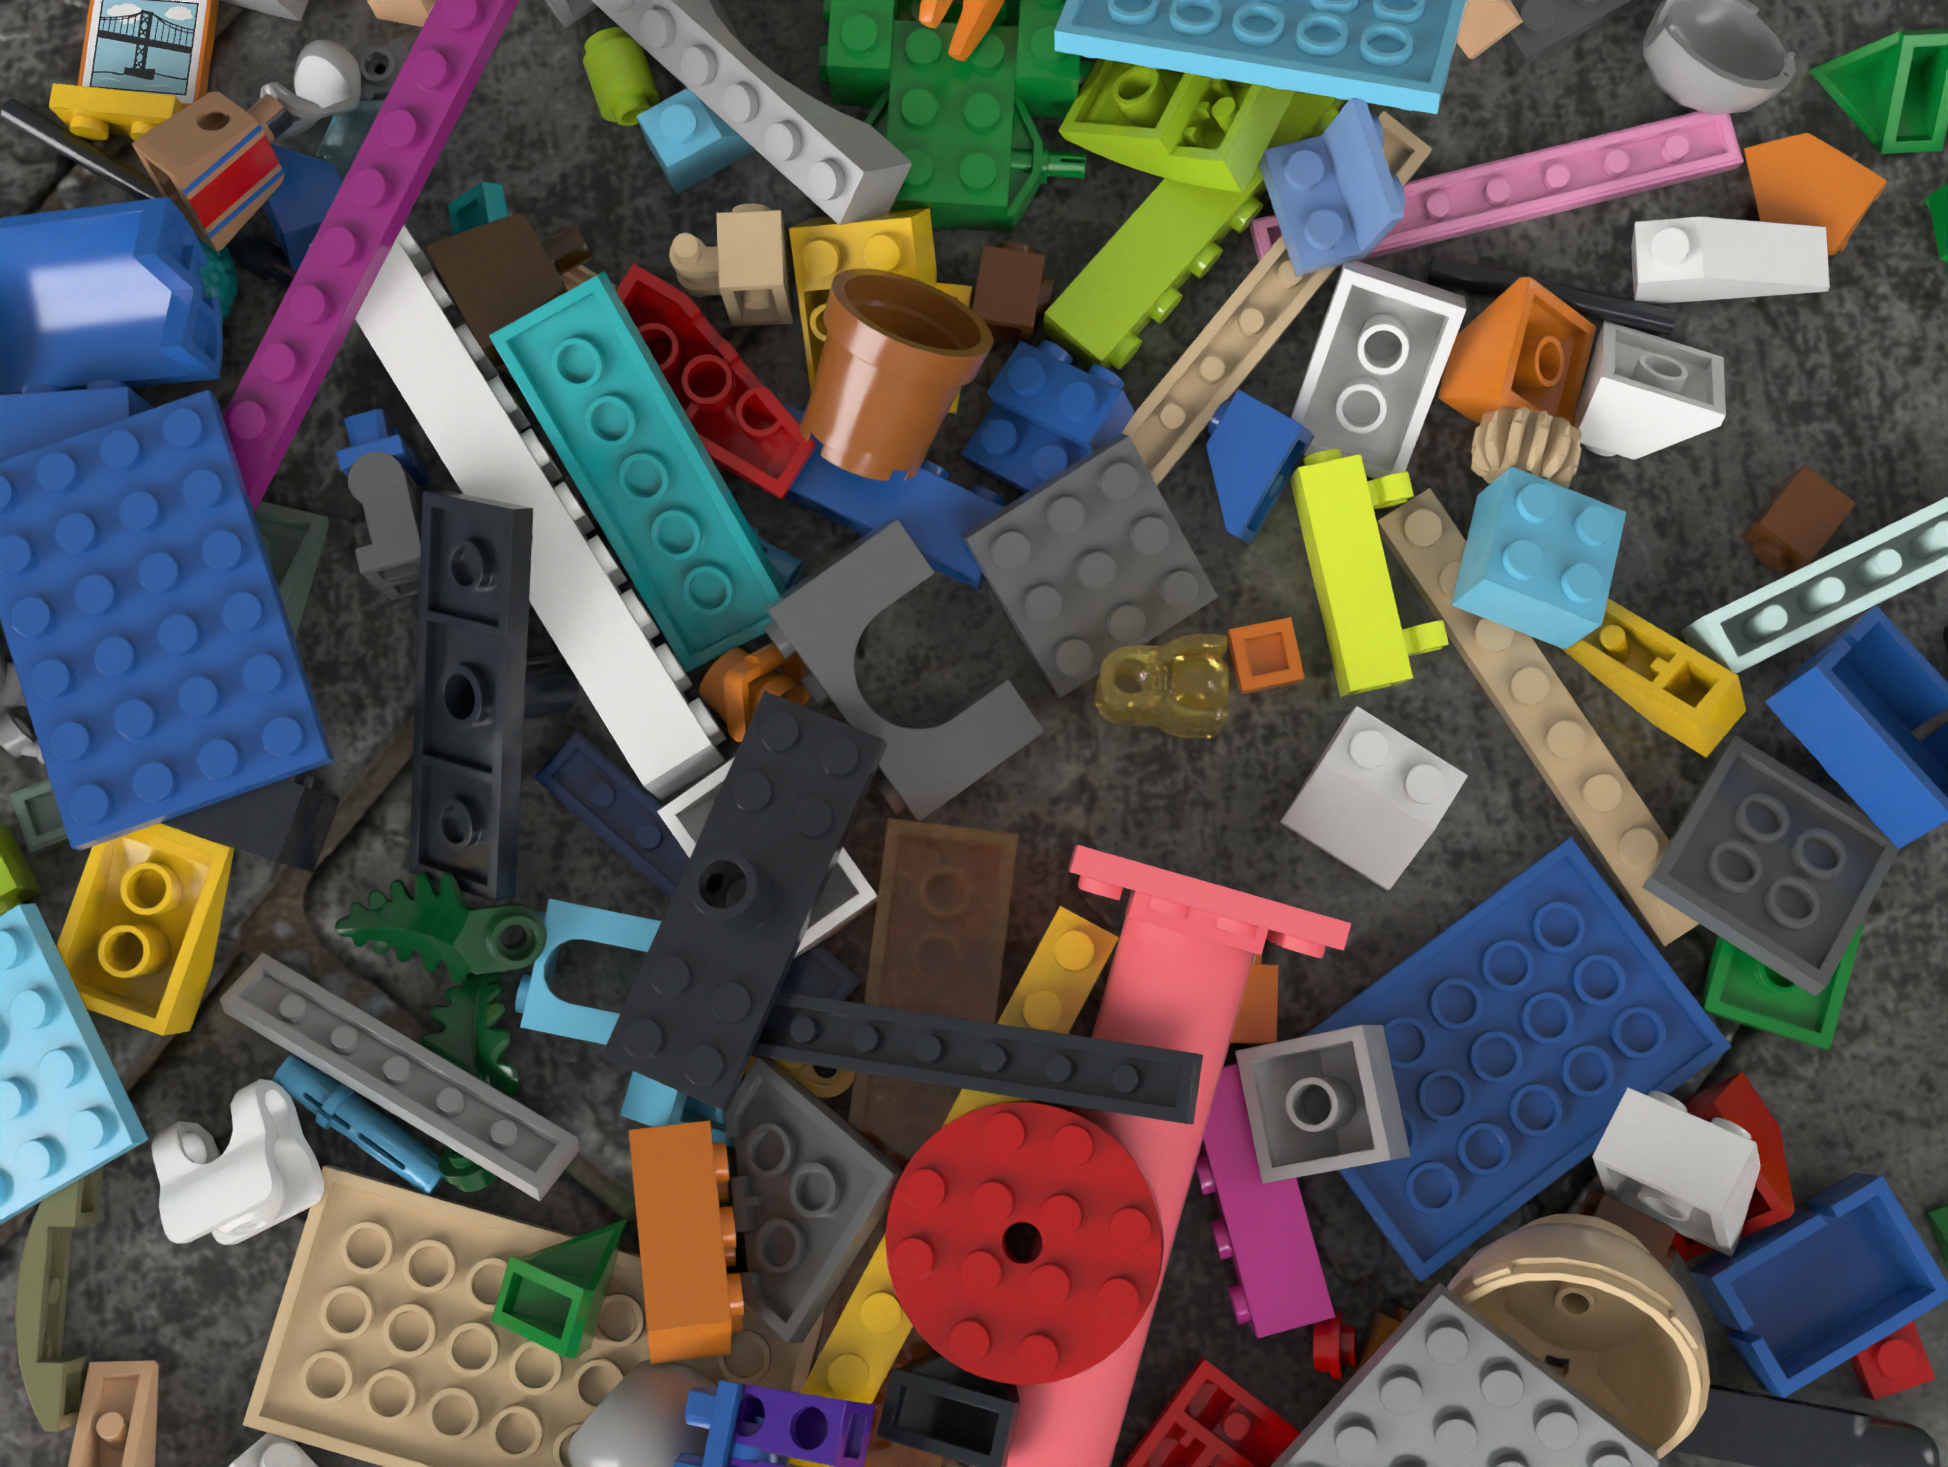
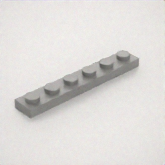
M263 952L220 998L224 1013L538 1201L542 1200L580 1151L578 1137Z

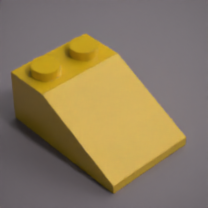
M163 823L149 826L92 847L56 946L86 1009L162 1036L191 1030L213 967L234 847Z

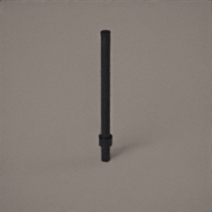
M10 99L2 107L1 119L139 201L163 198L152 179L21 102ZM238 231L226 245L230 254L240 259V265L246 271L264 281L272 278L282 285L290 287L297 271L292 272L287 259L284 257L283 250L279 246L262 236L251 238L241 231Z

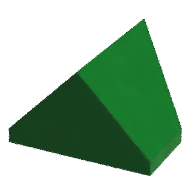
M1948 28L1898 31L1808 70L1876 147L1880 154L1943 150L1948 126Z
M628 1218L523 1257L510 1256L491 1321L563 1357L576 1359L590 1349Z

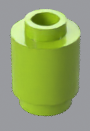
M620 27L601 30L586 41L584 46L586 55L583 59V64L601 116L607 121L617 122L622 126L639 124L637 115L654 107L660 100L644 50L637 41Z

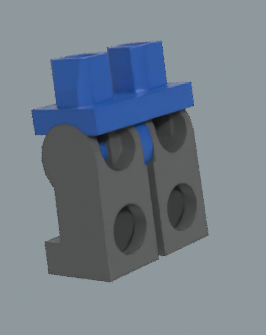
M382 409L349 416L344 420L351 447L338 450L336 454L340 470L348 477V487L352 495L363 505L372 542L370 545L355 549L360 573L374 586H377L391 601L419 594L423 491H425L420 486L430 484L427 467L405 442L403 433L399 428H390L388 416Z

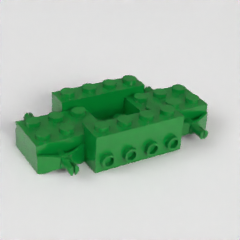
M824 0L823 20L824 24H829L828 44H821L819 81L829 82L833 105L873 107L864 122L871 125L912 162L890 211L930 208L932 228L1013 233L1040 184H1047V176L1084 179L1086 152L1049 151V148L1043 147V141L1031 116L1065 118L1091 71V59H1080V55L1055 51L1054 30L1067 0H1004L990 29L965 61L956 60L948 54L963 9V3L952 1L942 21L934 29L923 25L919 21L921 0Z

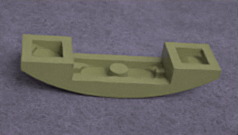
M103 1166L41 1201L33 1218L20 1263L15 1307L16 1344L25 1389L34 1413L43 1430L48 1432H58L76 1425L83 1397L88 1355L62 1354L72 1227L99 1223Z

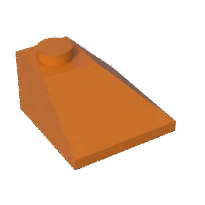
M1520 277L1456 336L1441 375L1438 399L1471 421L1481 423L1483 413L1497 410V408L1503 406L1513 409H1521L1525 406L1530 410L1538 412L1546 410L1548 415L1565 418L1573 426L1596 326L1533 278Z

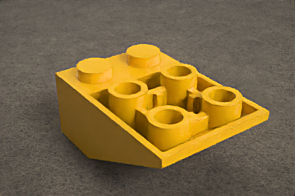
M930 208L889 211L886 215L838 225L831 217L810 218L789 228L810 391L812 390L827 335L823 315L832 281L837 274L850 269H876L907 276L935 287V283H937V266Z

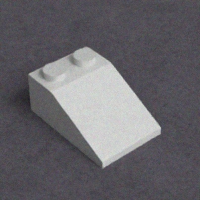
M1359 261L1345 262L1290 417L1302 424L1315 436L1304 455L1308 456L1331 449H1340L1342 458L1361 454L1366 476L1374 479L1405 472L1465 315V297Z

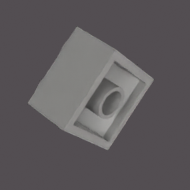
M1358 1025L1235 1051L1262 1184L1411 1157L1383 1025Z

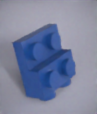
M1042 340L1037 348L1020 341L987 391L994 404L960 455L969 466L1026 494L1122 433L1135 413L1122 390L1124 387L1123 381L1113 372L1100 365L1093 364L1088 373L1072 366L1073 358L1064 349L1050 341Z

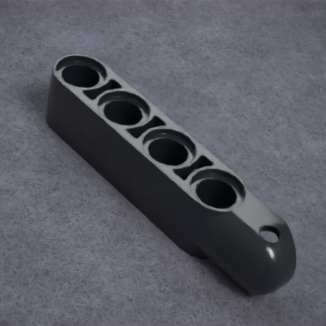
M1713 1384L1709 1386L1706 1410L1692 1433L1671 1450L1756 1467H1940L1939 1450L1934 1439L1924 1429L1902 1420Z

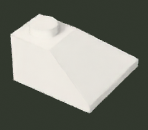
M1604 320L1598 334L1575 413L1574 427L1582 433L1580 443L1588 450L1602 456H1614L1617 454L1635 460L1721 426L1726 416L1724 357Z

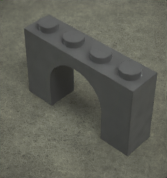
M889 518L764 606L772 621L763 628L785 659L795 652L810 672L801 679V682L822 711L833 705L847 725L886 741L888 745L878 765V769L884 778L875 783V786L896 815L907 809L920 822L1041 735L1044 730L1011 682L998 674L942 714L922 722L903 723L886 719L876 714L865 702L858 689L854 672L855 651L861 634L877 614L934 574V571L898 519Z

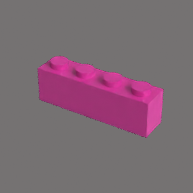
M1238 1062L1224 1065L1200 1147L1202 1155H1198L1194 1171L1201 1194L1213 1193L1220 1219L1210 1221L1209 1223L1219 1259L1231 1258L1237 1278V1284L1227 1286L1237 1324L1249 1323L1251 1332L1257 1338L1334 1318V1310L1297 1179L1291 1178L1262 1184Z

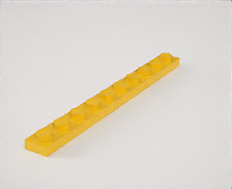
M1060 906L997 1024L1068 1034L1119 937ZM962 1089L942 1127L960 1116L985 1106L1009 1101L1033 1100ZM885 1234L800 1393L872 1404L913 1327L893 1289L888 1271ZM789 1457L788 1464L803 1467H834Z

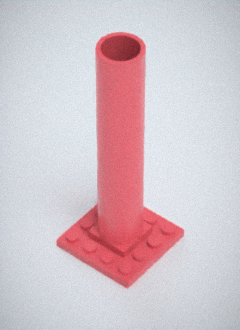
M1075 845L1068 870L1080 875L1077 884L1079 889L1119 901L1123 887L1131 889L1124 912L1126 914L1091 1038L1198 1053L1203 1055L1194 1125L1076 1106L1071 1107L1072 1110L1099 1122L1124 1143L1123 1146L1136 1160L1147 1180L1149 1179L1157 1198L1163 1225L1164 1251L1162 1268L1154 1296L1143 1318L1128 1339L1115 1352L1089 1370L1071 1378L1037 1385H1016L1020 1399V1408L1006 1467H1111L1255 954H1262L1265 940L1275 943V945L1282 946V948L1323 959L1326 946L1344 951L1351 923ZM1038 1229L1036 1230L1028 1260L1037 1258L1043 1247L1042 1236Z

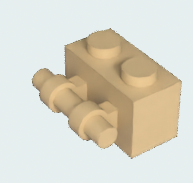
M742 204L734 207L732 212L716 213L717 246L706 247L702 240L689 233H682L675 237L670 247L669 257L684 292L697 298L721 295L732 326L793 324L791 250L781 210H770L769 207L762 204Z

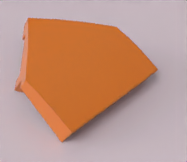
M1809 133L1744 148L1760 222L1826 227L1828 256L1835 255L1838 251L1843 252L1851 234L1873 201L1878 199L1887 185V180Z

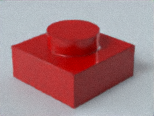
M1911 1321L1850 1358L1865 1398L1873 1401L1936 1379L1914 1321Z

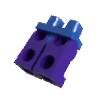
M719 1380L718 1386L692 1387L689 1390L684 1415L686 1417V1424L709 1429L705 1453L702 1456L681 1452L674 1462V1467H803L788 1464L789 1457L834 1467H864L875 1405Z

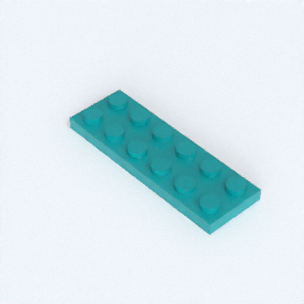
M605 271L489 335L685 672L765 634L766 631L763 627L771 622L772 619L764 609V606L787 590Z

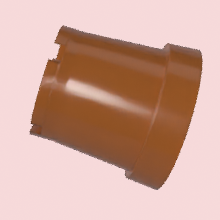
M862 268L842 271L834 277L826 303L823 321L827 329V335L809 401L800 422V433L807 443L812 433L823 443L820 455L830 463L853 474L874 480L889 481L893 471L907 470L905 480L914 478L919 473L928 449L962 385L970 383L977 376L992 348L993 335L987 324L973 310L951 295L931 285L883 270Z

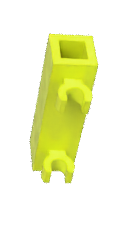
M1331 449L1308 455L1303 458L1305 466L1297 468L1290 478V483L1340 698L1401 685L1413 678L1408 656L1440 650L1443 646L1449 645L1443 620L1406 629L1401 628L1374 509L1404 504L1408 502L1407 498L1414 496L1408 471L1367 481L1361 454L1342 458L1340 449Z

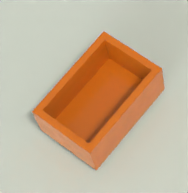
M710 1120L629 1130L650 1363L654 1365L730 1355L731 1334L743 1332L742 1315H744L740 1273H726V1267L736 1266V1233L733 1207L719 1208V1203L729 1202V1170L725 1141L712 1143Z

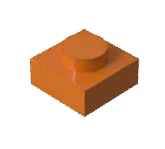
M1291 617L1228 630L1227 638L1240 695L1302 683L1305 679Z

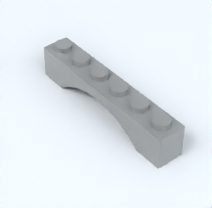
M591 0L838 225L866 220L889 213L912 162L871 125L841 113L807 95L754 57L729 32L715 13L710 0Z

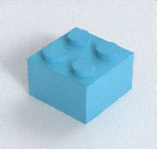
M1510 466L1477 495L1451 605L1566 650L1602 625L1626 512Z

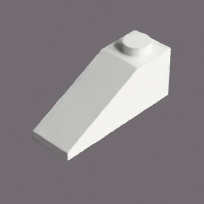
M1711 217L1635 222L1631 252L1634 301L1651 305L1827 292L1830 288L1826 227Z

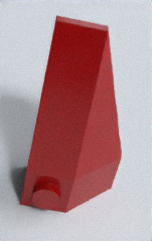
M633 263L616 289V292L714 464L783 500L817 447L816 443L811 437H809L808 443L805 441L800 433L798 422L773 393L762 384L743 362L735 349L718 333L686 293Z

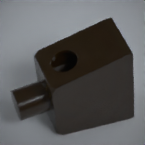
M515 213L425 246L478 344L495 368L504 364V361L489 335L568 292L560 276L593 259L575 224L540 242L524 213Z

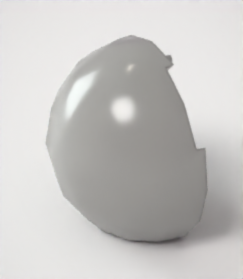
M1662 0L1643 41V57L1656 85L1679 105L1714 115L1747 112L1779 94L1787 86L1796 71L1794 61L1796 54L1792 51H1785L1777 35L1756 15L1760 9L1748 0Z
M650 1359L641 1361L606 1396L573 1435L567 1452L570 1467H674V1462L681 1452L704 1456L709 1429L686 1424L684 1413L689 1390L692 1387L715 1386V1384L682 1363L669 1362L651 1365Z

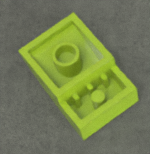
M1097 58L1065 117L1059 132L1064 139L1082 148L1152 175L1215 190L1244 193L1295 91Z

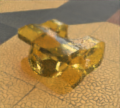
M1194 634L1182 636L1163 646L1130 645L1117 648L1104 659L1100 668V676L1095 686V704L1102 716L1110 722L1117 724L1153 725L1171 735L1185 738L1217 737L1227 724L1229 675L1228 666L1222 660L1227 651V636ZM1123 678L1132 680L1141 685L1142 691L1134 694L1122 692L1115 685L1114 681Z

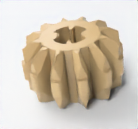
M1503 406L1497 408V410L1483 413L1480 426L1476 427L1472 442L1471 454L1473 456L1471 469L1478 476L1483 477L1488 484H1491L1510 466H1513L1569 489L1572 477L1576 475L1580 460L1582 433L1570 425V422L1565 418L1550 416L1546 410L1538 412L1530 410L1525 406L1521 409Z

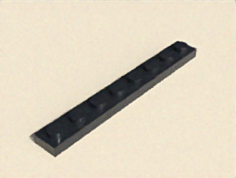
M779 992L752 1053L753 1056L1191 1125H1194L1203 1055L1198 1053Z

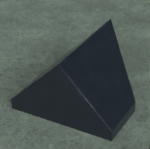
M933 1351L900 1368H892L876 1437L974 1467H1006L1020 1408L1016 1384L1001 1383L979 1377L951 1363L937 1351Z

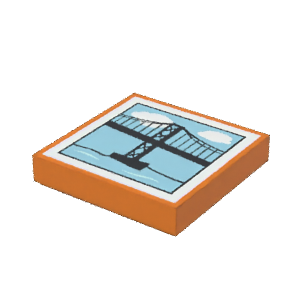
M90 0L77 86L173 95L186 108L207 94L219 0Z

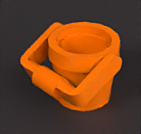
M773 642L751 654L742 648L736 647L723 654L711 666L700 684L699 694L727 724L728 733L731 738L741 743L764 691L801 706L808 702L809 692L801 682V679L808 675L807 668L796 652L785 659ZM783 665L784 674L779 673L775 669Z

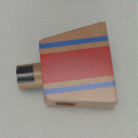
M209 92L139 137L132 145L162 197H168L179 208L198 238L219 252L283 183L285 173L270 144L293 125V120L283 105L269 94L264 95L245 111L222 93Z

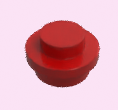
M1334 1311V1318L1314 1323L1315 1372H1330L1332 1379L1343 1380L1345 1366L1356 1367L1357 1327L1345 1325L1344 1313Z

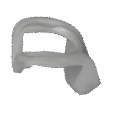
M322 39L310 42L301 50L294 70L295 94L278 82L268 83L261 88L260 99L264 95L269 94L278 100L289 114L300 117L299 121L293 122V125L275 141L303 133L322 118L348 113L358 107L361 96L359 65L354 56L342 45L332 40Z

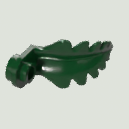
M448 872L442 874L439 892L435 890L431 879L426 873L417 874L413 897L409 894L404 882L401 880H394L390 884L391 899H388L380 890H372L368 895V908H365L358 901L353 902L350 907V914L340 918L335 924L337 933L343 937H351L354 945L357 947H362L367 941L371 940L373 951L378 955L386 954L391 946H395V955L400 962L410 961L413 952L418 950L423 968L430 973L435 972L441 960H444L448 974L455 983H461L468 972L476 975L524 968L532 964L541 955L547 940L545 924L538 913L532 908L519 903L472 908L467 905L456 879ZM510 925L521 926L523 928V935L517 943L507 945L501 942V934L506 927Z
M492 972L476 975L469 973L462 981L464 986H451L445 991L444 996L451 1003L450 1006L435 1005L430 1012L431 1018L443 1026L444 1030L424 1034L421 1037V1046L513 1099L520 1082L518 1072L513 1065L501 1062V1057L510 1043V1034L507 1029L495 1028L505 1012L504 1002H495L504 992L503 984L498 983L503 977L502 973ZM448 1146L439 1160V1170L445 1181L455 1185L457 1189L463 1192L481 1190L498 1178L495 1174Z

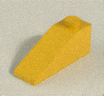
M1609 598L1607 599L1602 625L1566 650L1562 649L1654 726L1706 758L1746 712L1745 701L1737 674Z

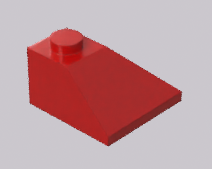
M1741 1071L1683 1100L1681 1103L1687 1108L1686 1113L1710 1123L1713 1118L1731 1121L1745 1129L1751 1135L1750 1140L1757 1143L1761 1167L1740 1238L1791 1217L1795 1212L1780 1126L1745 1074ZM1676 1232L1672 1240L1673 1245L1685 1262L1714 1250Z

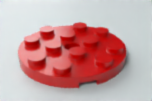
M1040 1101L1002 1102L976 1109L948 1123L932 1135L907 1164L895 1188L887 1216L885 1237L888 1271L898 1301L909 1321L920 1336L948 1361L965 1371L996 1382L1016 1385L1052 1383L1085 1372L1105 1360L1128 1339L1140 1323L1152 1301L1161 1273L1164 1251L1163 1225L1157 1198L1149 1179L1147 1180L1136 1160L1123 1146L1124 1143L1111 1131L1090 1117L1064 1106ZM1027 1222L1039 1230L1042 1236L1043 1247L1037 1258L1019 1261L1018 1258L1010 1253L1004 1236L1012 1224Z

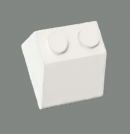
M1356 706L1343 720L1279 823L1388 891L1433 833L1468 775Z
M1627 1088L1592 1156L1605 1194L1676 1229V1232L1732 1257L1739 1242L1761 1167L1757 1143L1750 1140L1751 1135L1745 1129L1731 1121L1713 1118L1710 1123L1686 1113L1687 1108L1680 1101L1665 1093L1650 1091L1647 1096Z

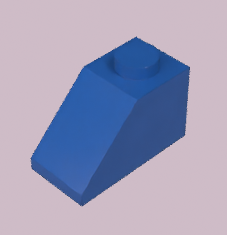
M271 143L270 145L285 175L283 183L264 202L262 208L292 272H296L343 182L334 164Z
M1238 389L1232 401L1225 400L1213 414L1208 426V433L1211 434V437L1206 443V448L1226 531L1251 545L1315 436L1302 424Z

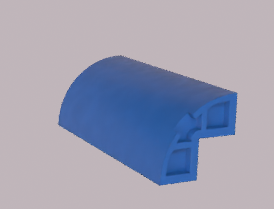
M168 197L0 218V395L22 394V388L32 384L55 385L61 387L63 391L86 390L87 383L95 380L120 381L131 388L219 379L223 351V330L219 298H207L199 268L208 265L209 262L188 220Z

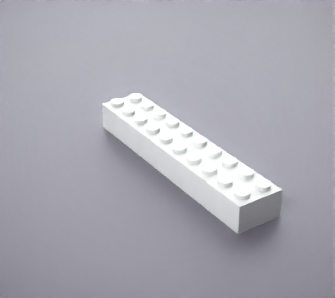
M404 224L355 320L462 493L533 508L529 601L642 785L658 799L663 800L726 761L717 747L718 744L726 740V737L700 698L692 702L688 701L683 692L693 687L692 682L666 643L655 648L650 639L660 634L659 629L632 589L623 594L619 590L618 586L628 581L598 535L590 540L586 537L587 533L595 529L593 523L565 482L557 486L553 484V482L562 478L563 475L533 430L530 428L524 433L521 432L531 425L498 376L497 369L481 349L459 308L441 284L434 268Z

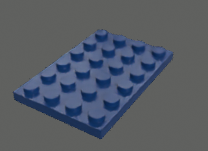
M205 390L0 461V620L71 849L81 851L334 762V757L217 397L212 392Z
M1571 837L1563 840L1300 1036L1305 1037L1358 1025H1383L1411 1157L1336 1170V1172L1416 1280L1420 1282L1424 1281L1594 1152L1627 1088L1647 1096L1650 1091H1659L1669 1095L1732 1047Z

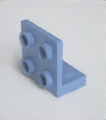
M1350 98L1322 135L1267 149L1259 162V167L1296 277L1341 265L1345 262L1366 258L1404 216L1405 196L1402 184L1395 174L1390 173L1383 152L1384 132L1381 122L1374 113L1370 114L1365 100Z

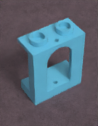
M549 899L546 912H537L543 920L547 932L544 950L535 960L532 976L523 975L516 995L515 1011L523 1014L520 1027L607 1045L619 1018V1013L570 1004L559 999L551 991L560 945L572 939H584L648 952L661 921Z

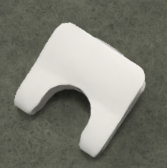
M259 1079L237 1091L230 1104L233 1132L230 1143L222 1155L216 1146L213 1136L197 1123L178 1121L161 1130L154 1137L152 1155L160 1182V1216L164 1232L170 1241L185 1244L212 1232L216 1241L221 1244H238L316 1205L321 1200L324 1194V1180L315 1154L303 1135L292 1098L282 1086L271 1080Z

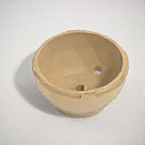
M1554 1214L1536 1219L1478 1250L1447 1286L1455 1295L1655 1448L1659 1459L1663 1458L1692 1433L1706 1410L1710 1373L1704 1332L1697 1314L1676 1280L1635 1236L1618 1225L1598 1217L1580 1214ZM1546 1356L1569 1359V1362L1563 1367L1554 1366L1547 1363Z

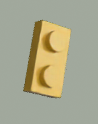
M56 83L52 84L49 108L69 127L70 132L79 137L96 141L107 140L109 134L130 136L133 140H137L185 108L179 99L173 95Z

